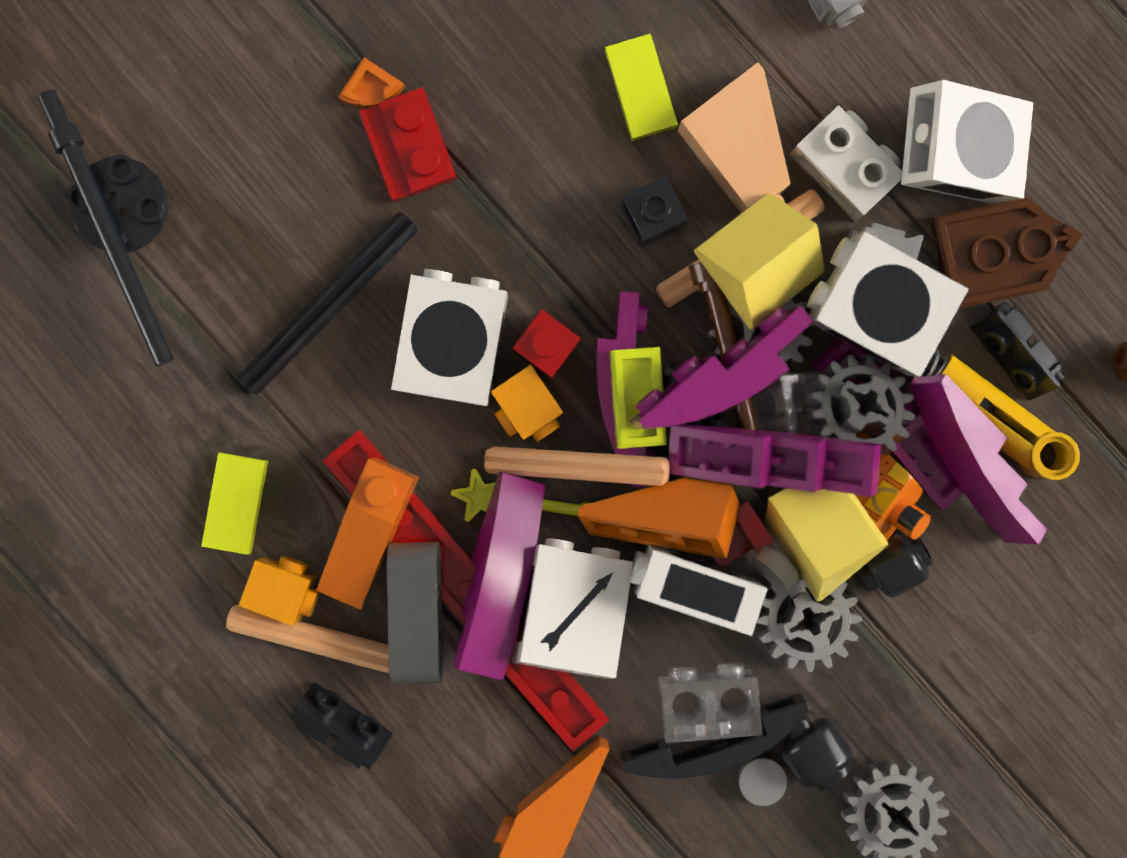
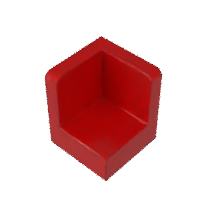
M739 500L741 507L727 559L712 557L719 567L726 566L750 550L758 552L763 546L773 543V540L748 500Z

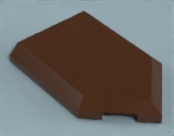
M1027 197L932 217V232L941 274L969 289L958 309L1046 291L1055 278L1060 265L1068 253L1074 249L1083 234L1070 225H1064L1044 212L1041 206Z

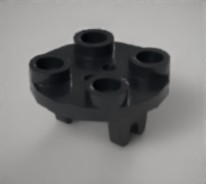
M125 155L106 157L89 165L127 253H132L149 245L162 231L168 215V196L161 179L147 165ZM73 184L67 192V203L70 206V215L78 233L92 246L104 250L78 189ZM114 193H116V195H117L116 200H115V201H111V200H110L111 195L114 194ZM124 209H127V210H128L127 216L122 217V215H121L122 211H123Z

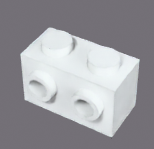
M838 105L789 155L855 222L864 216L901 180L902 170L899 168L901 162L891 149L885 145L878 146L866 134L868 128L856 113L851 110L845 112Z

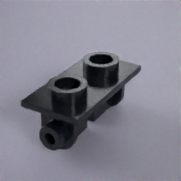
M1004 301L990 312V316L970 327L981 341L984 349L992 354L1009 375L1015 387L1022 391L1029 401L1057 389L1061 385L1059 381L1065 377L1061 370L1063 364L1057 360L1041 339L1031 346L1026 343V340L1035 331L1018 312L1016 306L1010 308Z
M313 682L290 716V719L297 723L295 728L302 730L323 745L331 733L339 737L332 751L354 764L358 769L362 765L370 770L393 734L381 726L375 718L358 711L343 701L335 692L323 688L316 682Z

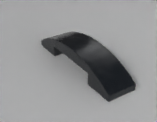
M798 693L756 707L755 710L761 726L675 755H671L666 738L621 752L625 770L627 773L639 776L676 779L702 776L732 768L762 754L789 735L810 712L808 702Z

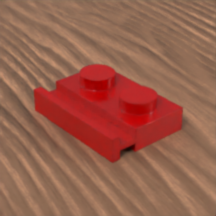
M424 87L383 101L378 106L367 110L365 108L359 110L393 203L407 196H414L457 180Z

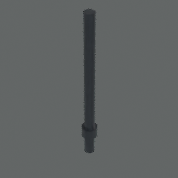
M52 89L38 94L37 99L51 128L48 136L56 154L63 155L155 366L165 365L174 360L173 354L81 149L84 141L75 123H70L56 90Z

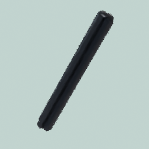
M397 213L238 375L240 384L250 393L259 394L417 233L416 225L405 214Z

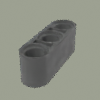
M439 542L389 543L387 551L389 673L391 683H441L443 677V621Z

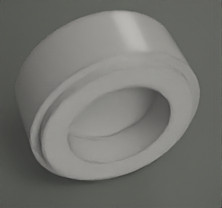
M763 546L752 557V562L758 571L771 584L785 593L800 580L799 573L792 563L771 546Z
M758 755L744 762L738 771V786L743 796L754 805H772L779 801L785 793L787 787L786 774L781 765L772 757Z

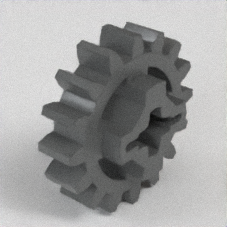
M848 355L841 361V365L835 361L830 363L823 369L825 375L820 374L811 382V385L818 392H812L807 396L805 403L816 407V411L806 417V422L819 424L821 430L815 436L881 444V454L884 456L897 449L895 442L899 443L909 436L907 430L901 425H906L915 419L913 413L904 410V405L914 400L912 394H901L899 387L906 380L903 376L892 380L888 376L891 370V364L888 362L879 369L874 368L873 356L867 355L858 365L854 355ZM849 379H858L864 382L863 384L855 385ZM862 405L859 414L857 411L859 409V406ZM859 432H864L869 436L876 434L878 437L860 439L855 436Z

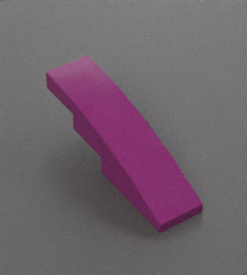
M837 339L815 358L810 365L818 375H825L823 369L833 361L841 365V361L848 355H854L859 365L860 361L868 354ZM849 379L855 385L863 384L864 382L858 379ZM909 402L904 405V410L913 413L915 419L906 425H901L907 430L909 436L899 443L895 442L897 449L889 455L915 479L923 489L926 497L943 512L964 492L947 468L926 428L920 410ZM862 405L859 406V409L857 411L859 414ZM873 434L871 437L876 438L878 436L876 434Z
M946 374L914 377L909 385L926 428L950 473L976 511L1004 543L1039 545L1048 529L1018 500L1027 483L998 454L1007 437Z
M679 424L671 426L669 474L755 488L770 485L814 493L823 489L871 497L877 494L881 444L774 431Z
M501 471L498 473L470 562L476 566L463 606L462 614L467 617L453 661V665L460 671L499 680L504 679L530 581L545 485Z

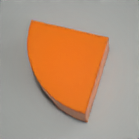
M364 57L338 98L340 101L354 107L372 108L378 106L383 101L397 97L404 90L405 85Z

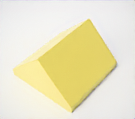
M770 192L693 250L750 330L754 329L772 311L783 306L825 272L817 224Z
M786 488L768 498L765 524L798 571L816 601L826 598L889 545L854 494L823 489L814 493Z

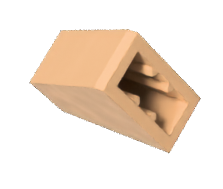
M757 62L684 118L677 130L740 213L769 192L785 202L780 194L791 184L765 71Z

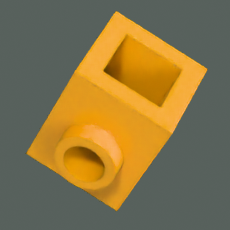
M531 365L491 391L502 408L494 414L510 437L519 433L521 438L525 440L532 435L536 442L561 427L556 418L562 415L563 411Z
M264 556L255 560L238 606L294 626L302 620L303 615L310 617L313 613L320 594L319 591H316L317 589L313 588L317 575L306 572L308 564L297 559L281 556L280 560L276 561Z

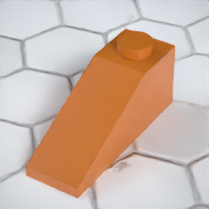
M378 458L368 459L346 509L316 591L357 609H362L388 551V545L395 535L417 485L419 476Z
M681 478L667 482L662 486H652L582 505L579 507L577 516L589 535L727 559L741 505L733 485L705 479Z
M598 736L518 803L513 817L507 814L503 816L494 838V842L501 844L498 858H563L610 750L608 739Z

